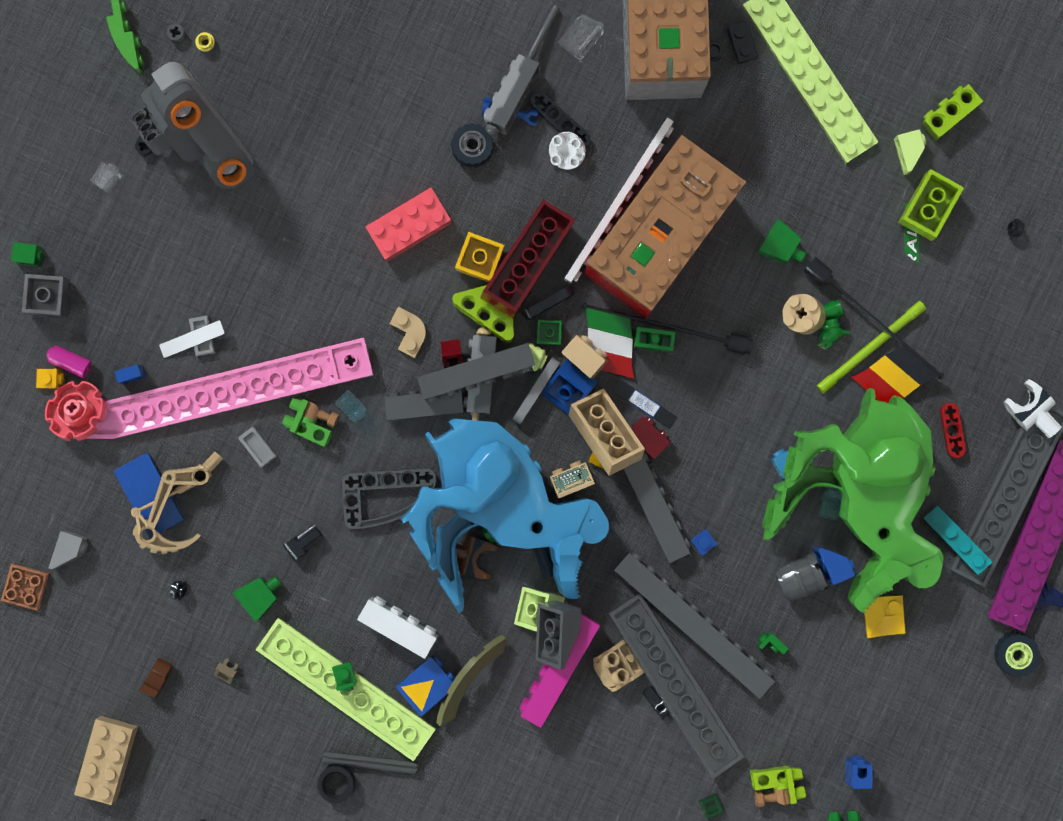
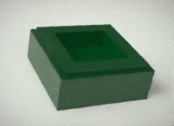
M716 793L699 800L706 819L724 813Z

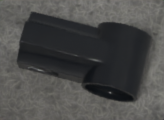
M314 525L283 546L293 561H296L305 555L310 548L321 542L324 537Z

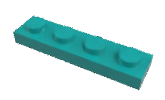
M938 505L923 518L977 575L993 563Z

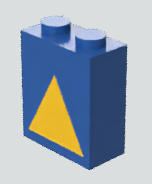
M431 655L396 686V689L420 717L447 695L450 685L456 678L451 671L448 673L443 668L444 663L437 656L434 658Z

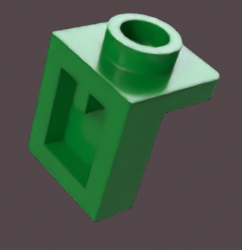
M770 631L768 633L764 632L757 640L759 642L757 646L761 650L768 642L771 643L769 647L776 653L780 651L784 655L789 650Z
M352 662L333 666L332 670L337 684V691L342 690L345 693L354 690L353 686H356L358 683Z

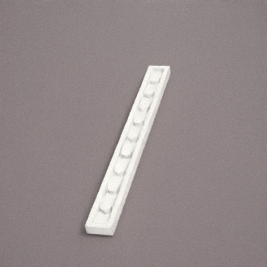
M668 117L564 280L569 284L573 280L577 282L582 274L580 271L583 264L587 265V262L592 257L590 255L592 250H597L603 240L600 239L602 234L609 232L613 225L610 223L614 216L618 218L623 210L620 206L624 200L628 202L632 196V187L634 184L639 185L644 177L641 173L644 169L648 170L654 161L651 159L654 153L658 154L664 145L661 143L664 137L669 138L674 130L671 127L674 121Z

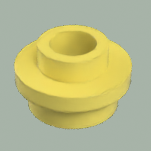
M203 32L196 37L195 43L199 50L208 52L213 49L215 40L210 33ZM204 40L209 41L207 45H202Z

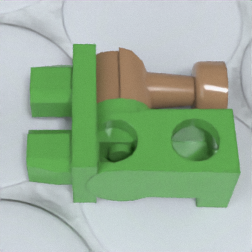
M293 398L289 408L298 412L295 418L285 415L282 424L289 428V431L327 448L334 432L316 425L317 419L326 421L327 426L334 429L340 414L332 412L330 415L312 402Z

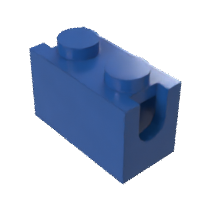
M853 755L851 759L846 758L845 782L853 789H872V764L859 755Z

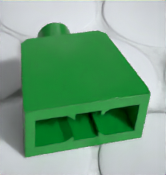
M779 219L776 220L757 251L758 254L784 264L791 257L801 262L806 252L797 247L801 238Z
M262 576L237 589L233 594L256 622L277 601L279 597L275 590L282 583L276 576L268 582Z

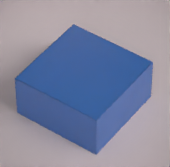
M138 364L115 371L117 382L123 385L146 378L143 366Z

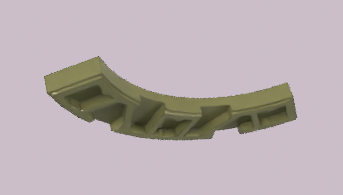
M503 635L483 647L484 651L477 657L473 656L458 673L447 691L449 695L445 703H441L436 722L438 725L443 726L455 719L460 701L472 681L492 660L504 653L506 638Z

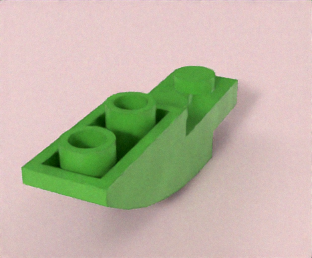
M111 0L114 15L107 16L106 18L112 38L127 62L139 74L143 73L142 67L145 64L143 56L139 53L141 42L139 36L136 37L130 31L129 21L125 18V13L127 12L126 3L122 0Z

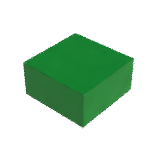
M538 320L537 345L561 346L562 321Z

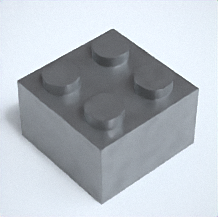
M25 274L22 313L66 317L70 279L59 276Z

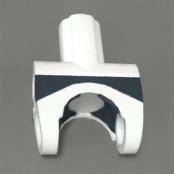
M1028 379L1024 383L1030 396L1027 405L1020 406L1007 398L1003 402L1004 406L1023 429L1028 430L1033 424H1036L1050 438L1062 428L1048 412L1056 403L1042 387Z

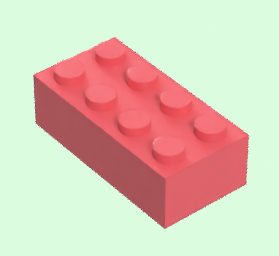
M429 188L365 227L384 259L388 262L452 224V221L433 189Z

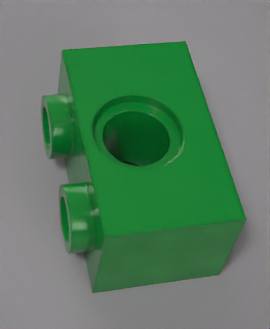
M637 327L633 348L672 353L676 332Z

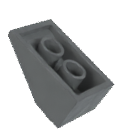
M559 601L538 603L535 661L560 670L564 669L580 630L581 608Z

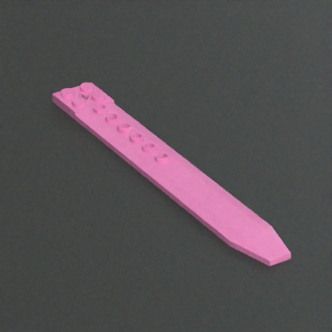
M360 338L106 401L107 412L104 421L99 422L96 425L98 430L86 439H116L373 376L365 338ZM348 356L356 360L353 366L345 363L348 360Z

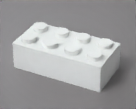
M371 597L357 620L425 659L438 637V634H436L437 630L429 625L422 626L419 624L420 620L412 615L409 617L403 615V610L394 605L389 607L386 605L387 601L381 597Z

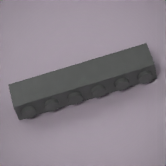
M529 343L417 377L423 399H428L429 402L440 399L439 395L447 393V396L458 394V389L464 387L467 391L477 388V383L484 382L487 385L496 382L495 378L500 376L503 379L513 377V372L521 370V373L532 371V366H535Z
M644 451L642 460L624 468L623 471L667 562L671 563L690 554L689 549L691 545L687 538L683 539L680 533L683 529L678 520L674 521L672 516L674 510L670 503L666 504L663 498L666 494L662 486L657 485L655 481L657 475L653 468L649 469L646 463L649 459Z

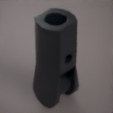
M650 685L642 691V694L659 717L664 720L669 711L666 706L660 711L656 708L663 702L653 686Z

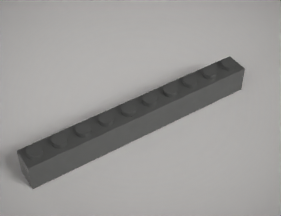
M628 552L613 570L760 699L774 684L775 681L771 678L773 674L765 667L761 670L757 666L759 662L754 657L744 655L742 653L744 649L737 642L732 644L727 640L730 637L722 629L718 632L713 627L715 623L707 616L705 618L699 615L700 610L694 604L689 606L684 602L686 597L679 591L674 593L670 589L672 585L664 578L662 580L658 579L655 576L657 572L650 565L645 567L641 563L643 560L635 552L632 555Z

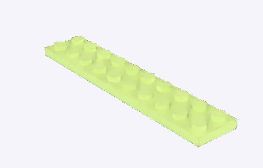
M749 0L744 3L742 8L844 163L850 162L876 145L878 140L785 0Z
M280 618L275 621L256 648V651L412 761L415 760L436 730L434 726L356 671L354 673L358 684L353 686L354 690L345 693L342 690L337 691L332 667L343 664V662Z

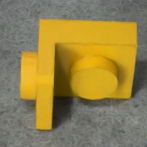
M37 369L36 388L58 389L64 384V374L61 369Z

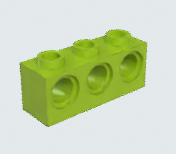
M969 84L964 88L959 86L952 92L954 96L950 100L946 97L938 104L939 109L935 112L930 110L923 116L925 120L921 125L934 141L939 139L983 102ZM961 96H967L969 103H964ZM947 107L954 110V115L948 114ZM932 119L938 120L940 127H935L932 124Z

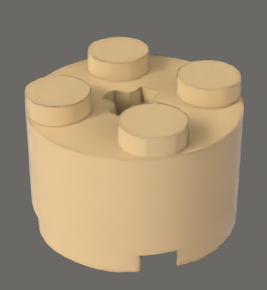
M807 294L791 296L783 308V321L785 325L800 334L809 335L823 326L826 319V312L821 302ZM807 312L806 316H801L802 313Z

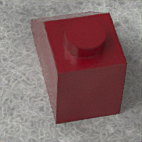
M459 339L440 342L444 369L463 363Z

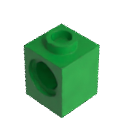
M13 243L12 262L32 266L40 265V262L43 260L42 247L33 244Z

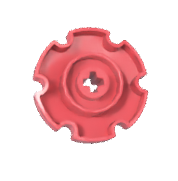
M74 381L68 382L54 392L56 396L53 400H48L45 409V420L51 424L49 429L59 438L70 441L73 437L80 441L93 435L98 430L96 425L104 421L107 412L106 401L100 398L102 392L86 381H81L79 385Z

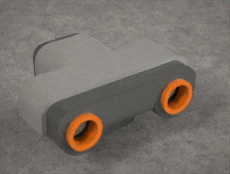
M177 62L164 64L151 75L155 80L141 94L145 106L137 111L131 119L141 138L155 155H160L173 147L186 162L198 159L207 170L213 182L220 188H236L249 180L255 173L251 155L192 74Z

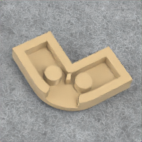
M398 307L389 323L406 332L398 350L416 358L426 337L425 326L420 318Z

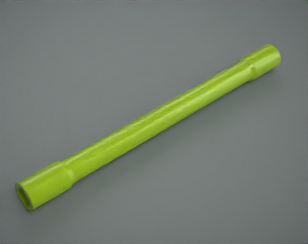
M918 301L888 328L896 334L910 321L926 310L925 305ZM884 330L835 372L816 386L819 391L825 394L842 377L892 336Z

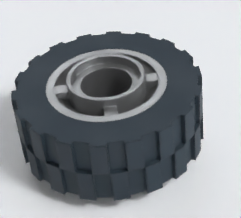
M474 123L465 124L463 127H459L453 135L451 141L452 154L461 165H465L468 168H477L480 165H484L486 161L488 162L492 155L493 139L486 132L485 127ZM475 142L478 146L476 149H469L467 144Z

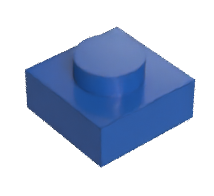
M706 529L690 540L701 556L717 545Z

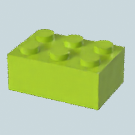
M932 169L928 170L924 174L898 223L930 241L934 240L941 231L964 187Z

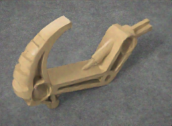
M215 451L203 465L199 464L194 467L172 469L163 472L154 501L141 508H132L131 515L136 518L137 523L133 529V535H135V539L140 544L139 547L141 549L147 547L150 549V553L154 554L157 551L162 552V554H167V552L174 553L188 547L201 536L197 533L188 540L173 541L162 536L155 529V526L167 498L177 493L179 495L196 485H203L212 476L211 472L223 460ZM197 471L205 472L206 476L203 481L195 479L194 476ZM173 485H180L175 488L176 490L170 492ZM152 506L148 519H145L141 511ZM143 530H152L153 536L150 539H145L142 536Z

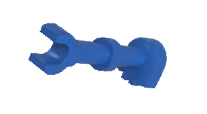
M484 98L481 115H484L485 110L491 107L492 98ZM535 109L519 111L516 118L523 119L529 125L534 126L537 120L531 119L530 116H537L538 111Z

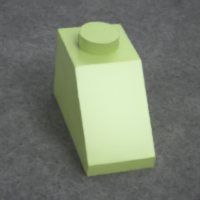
M920 129L897 135L894 138L904 175L909 174L913 170L925 148L926 139L924 134H921Z

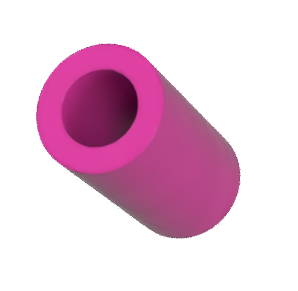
M57 345L51 347L46 355L48 363L81 378L87 376L92 366V361Z

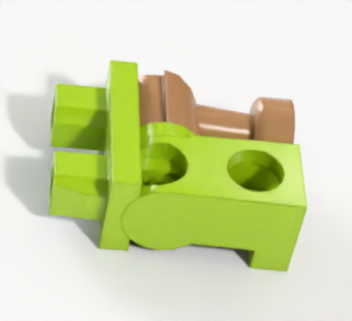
M787 765L762 770H750L752 787L755 791L773 788L772 793L764 795L761 791L754 792L757 808L764 807L766 802H778L782 805L796 804L797 800L806 797L804 786L794 787L793 782L803 779L801 768H790Z

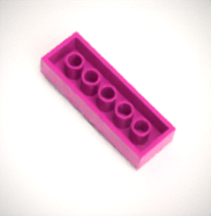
M581 613L580 630L564 669L560 670L546 664L542 666L539 672L540 679L538 682L534 680L529 689V693H531L529 698L525 697L519 706L521 717L540 728L542 727L599 629L600 625L597 621Z

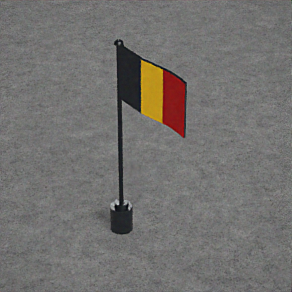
M815 257L804 269V272L820 286L823 283L825 285L830 283L903 345L883 356L865 371L851 376L865 390H868V388L874 389L875 398L878 401L888 403L892 396L904 398L920 385L936 377L939 379L944 377L943 372L940 373L831 280L833 278L831 275L833 271L821 260Z

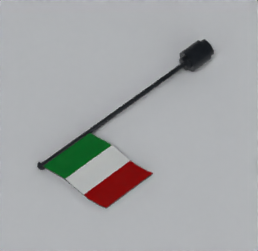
M587 302L582 304V308L584 310L586 308L588 338L594 342L592 346L595 349H602L608 355L606 358L609 361L601 369L602 371L634 378L632 370L633 337L630 319L721 341L727 347L726 351L745 355V353L750 354L753 339H749V336L731 332L730 336L726 335V338H721L587 305Z

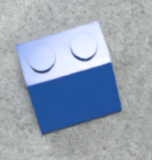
M567 359L541 394L569 415L571 404L587 397L597 384V381L589 378Z
M812 547L827 583L835 585L855 576L853 571L856 568L851 559L848 560L847 557L821 547Z

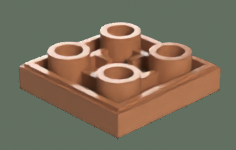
M12 563L1 601L39 611L50 573Z

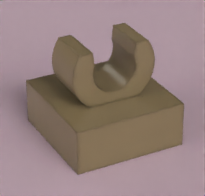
M227 658L223 664H218L214 676L231 685L235 679L238 664L235 663L234 667L229 668L227 666L229 659Z

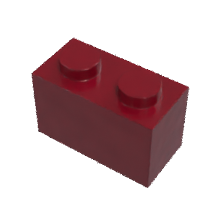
M642 416L631 429L645 448L644 451L652 459H655L670 444L668 441L670 437L663 430L659 432L654 427L656 423L649 416L646 418Z

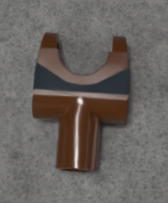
M466 535L463 545L456 544L457 564L460 574L474 578L491 579L492 574L484 572L485 570L481 569L478 565V556L484 551L499 552L500 547L484 539Z

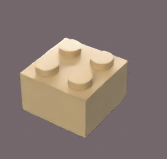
M576 335L561 353L589 378H594L608 363L609 360L606 358L608 355L600 348L595 349L592 346L594 342L586 335Z

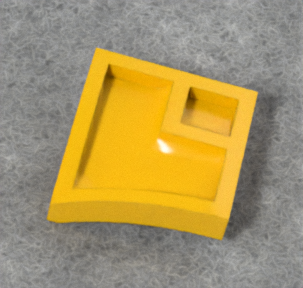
M902 594L876 597L877 600H874V603L871 602V606L868 605V609H865L867 638L905 634Z

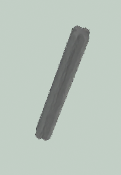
M324 752L322 756V762L326 764L416 774L418 764L415 762Z

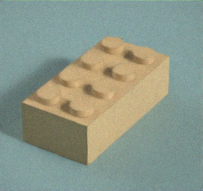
M601 389L571 404L569 417L609 476L642 460L645 448L605 389Z
M103 716L95 719L74 795L109 805L117 801L138 726Z

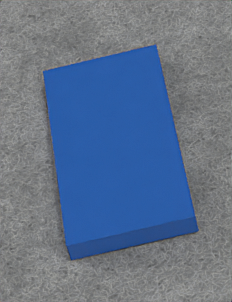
M145 453L114 470L133 508H141L154 501L162 476L149 453ZM172 496L167 498L155 526L159 533L185 520ZM152 506L141 511L145 519H148ZM145 529L147 535L149 536V538H151L153 536V531L150 529Z

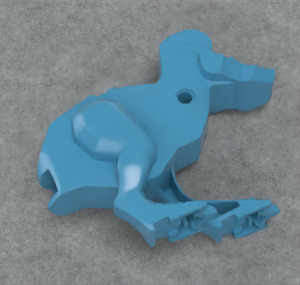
M452 419L448 422L451 429L438 438L434 439L427 432L425 436L439 460L442 488L421 487L418 498L400 519L403 523L408 521L411 525L412 530L409 531V534L424 558H426L432 571L438 570L441 576L437 580L457 611L461 613L464 609L463 592H465V589L462 586L463 581L458 570L456 544L464 533L479 525L483 526L493 539L502 546L524 549L549 547L553 561V578L558 591L569 599L581 597L577 594L579 593L577 591L579 587L576 586L578 585L576 582L578 581L576 579L578 577L577 573H579V567L583 563V561L578 559L579 550L583 542L594 544L602 541L609 531L608 519L598 503L583 497L554 504L550 503L540 474L542 469L537 461L531 460L529 456L532 454L526 444H521L497 422ZM442 507L453 509L456 514L445 525L437 527V539L434 542L432 517L435 514V510ZM537 522L538 528L532 531V525Z

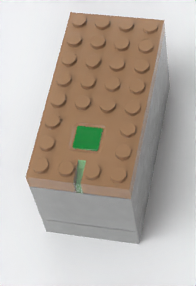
M622 0L625 100L701 98L711 77L708 0Z

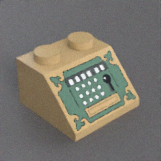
M581 461L570 464L571 468L565 471L563 468L552 471L553 476H550L558 498L595 484L586 462L582 464Z

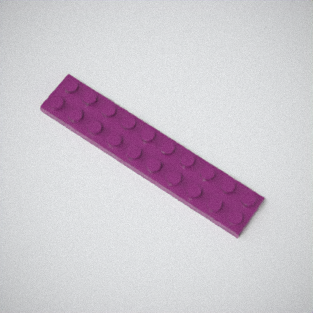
M1058 440L987 615V617L1022 632L1026 631L1063 539L1062 440Z

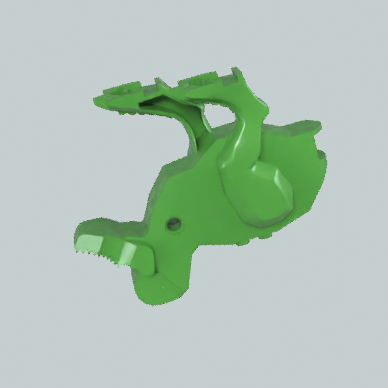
M868 388L862 399L859 416L844 434L841 432L840 427L835 424L812 431L794 432L798 439L796 446H790L783 472V477L786 478L784 481L774 484L773 488L777 492L775 498L768 501L762 528L765 529L763 539L769 540L776 535L781 527H785L790 514L793 513L794 508L808 490L821 486L837 488L842 494L839 516L852 534L872 550V556L869 558L865 568L853 579L848 593V599L851 604L863 613H866L865 609H868V605L871 606V602L874 603V600H877L876 597H880V594L883 595L882 593H886V591H893V584L898 583L901 579H905L917 588L926 589L933 586L940 578L944 559L941 550L917 535L911 525L925 496H928L930 493L928 482L935 472L931 430L903 398L892 396L888 403L875 400V390ZM829 450L834 453L832 466L815 467L811 464L813 459L821 452Z

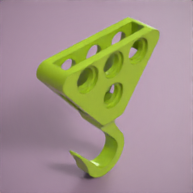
M487 285L453 295L452 304L455 308L480 326L487 327L491 334L506 344L512 342L514 337L513 318L480 298ZM466 301H471L474 307L466 309L463 304ZM486 312L490 318L486 321L481 320L479 314ZM501 323L505 326V330L498 332L494 326Z

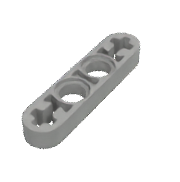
M553 357L551 358L512 420L521 425L559 366L560 362Z

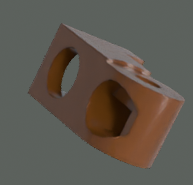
M158 658L139 690L153 698L158 697L173 665Z

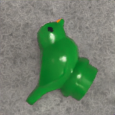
M838 318L825 320L818 346L822 349H828L842 335H849L850 331L839 327Z

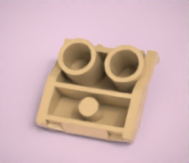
M621 640L593 658L596 673L603 685L612 692L617 691L644 673L624 640Z

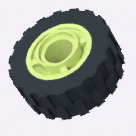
M1018 632L1006 634L995 645V662L998 663L1000 669L1011 676H1027L1037 668L1040 661L1038 645L1025 634ZM1020 650V657L1014 659V652Z

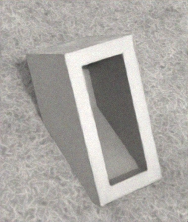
M60 531L48 568H59L82 556V553L84 554L88 547L87 537L68 531Z

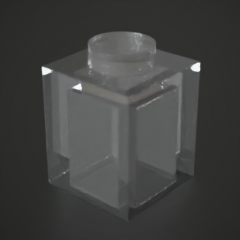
M102 162L90 179V182L111 194L122 178V175L118 173L119 168L112 163L106 165Z

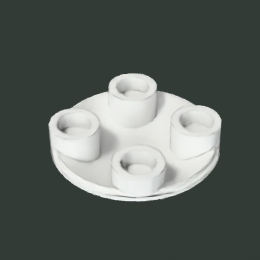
M561 132L552 138L549 145V154L553 165L565 170L577 168L585 158V145L578 135L572 132Z

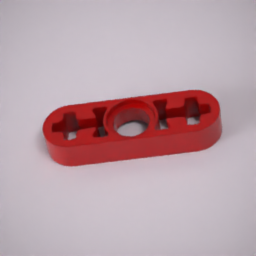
M947 403L940 408L946 452L951 458H960L965 454L966 448L959 408L954 403ZM949 406L950 409L954 410V413L951 414V420L956 419V422L946 424V420H950L949 414H945V410H948ZM950 425L957 427L958 432L955 436L948 434V427ZM959 438V441H955L956 447H960L957 455L951 451V448H954V442H950L949 439Z

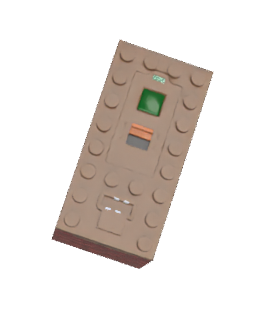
M681 135L587 262L584 275L646 319L737 196L746 181Z

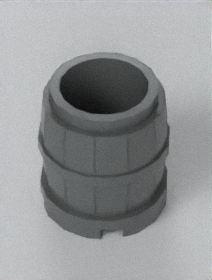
M814 553L807 555L806 558L790 561V563L781 566L776 571L787 600L791 599L792 601L808 597V595L819 590L824 591L828 589Z

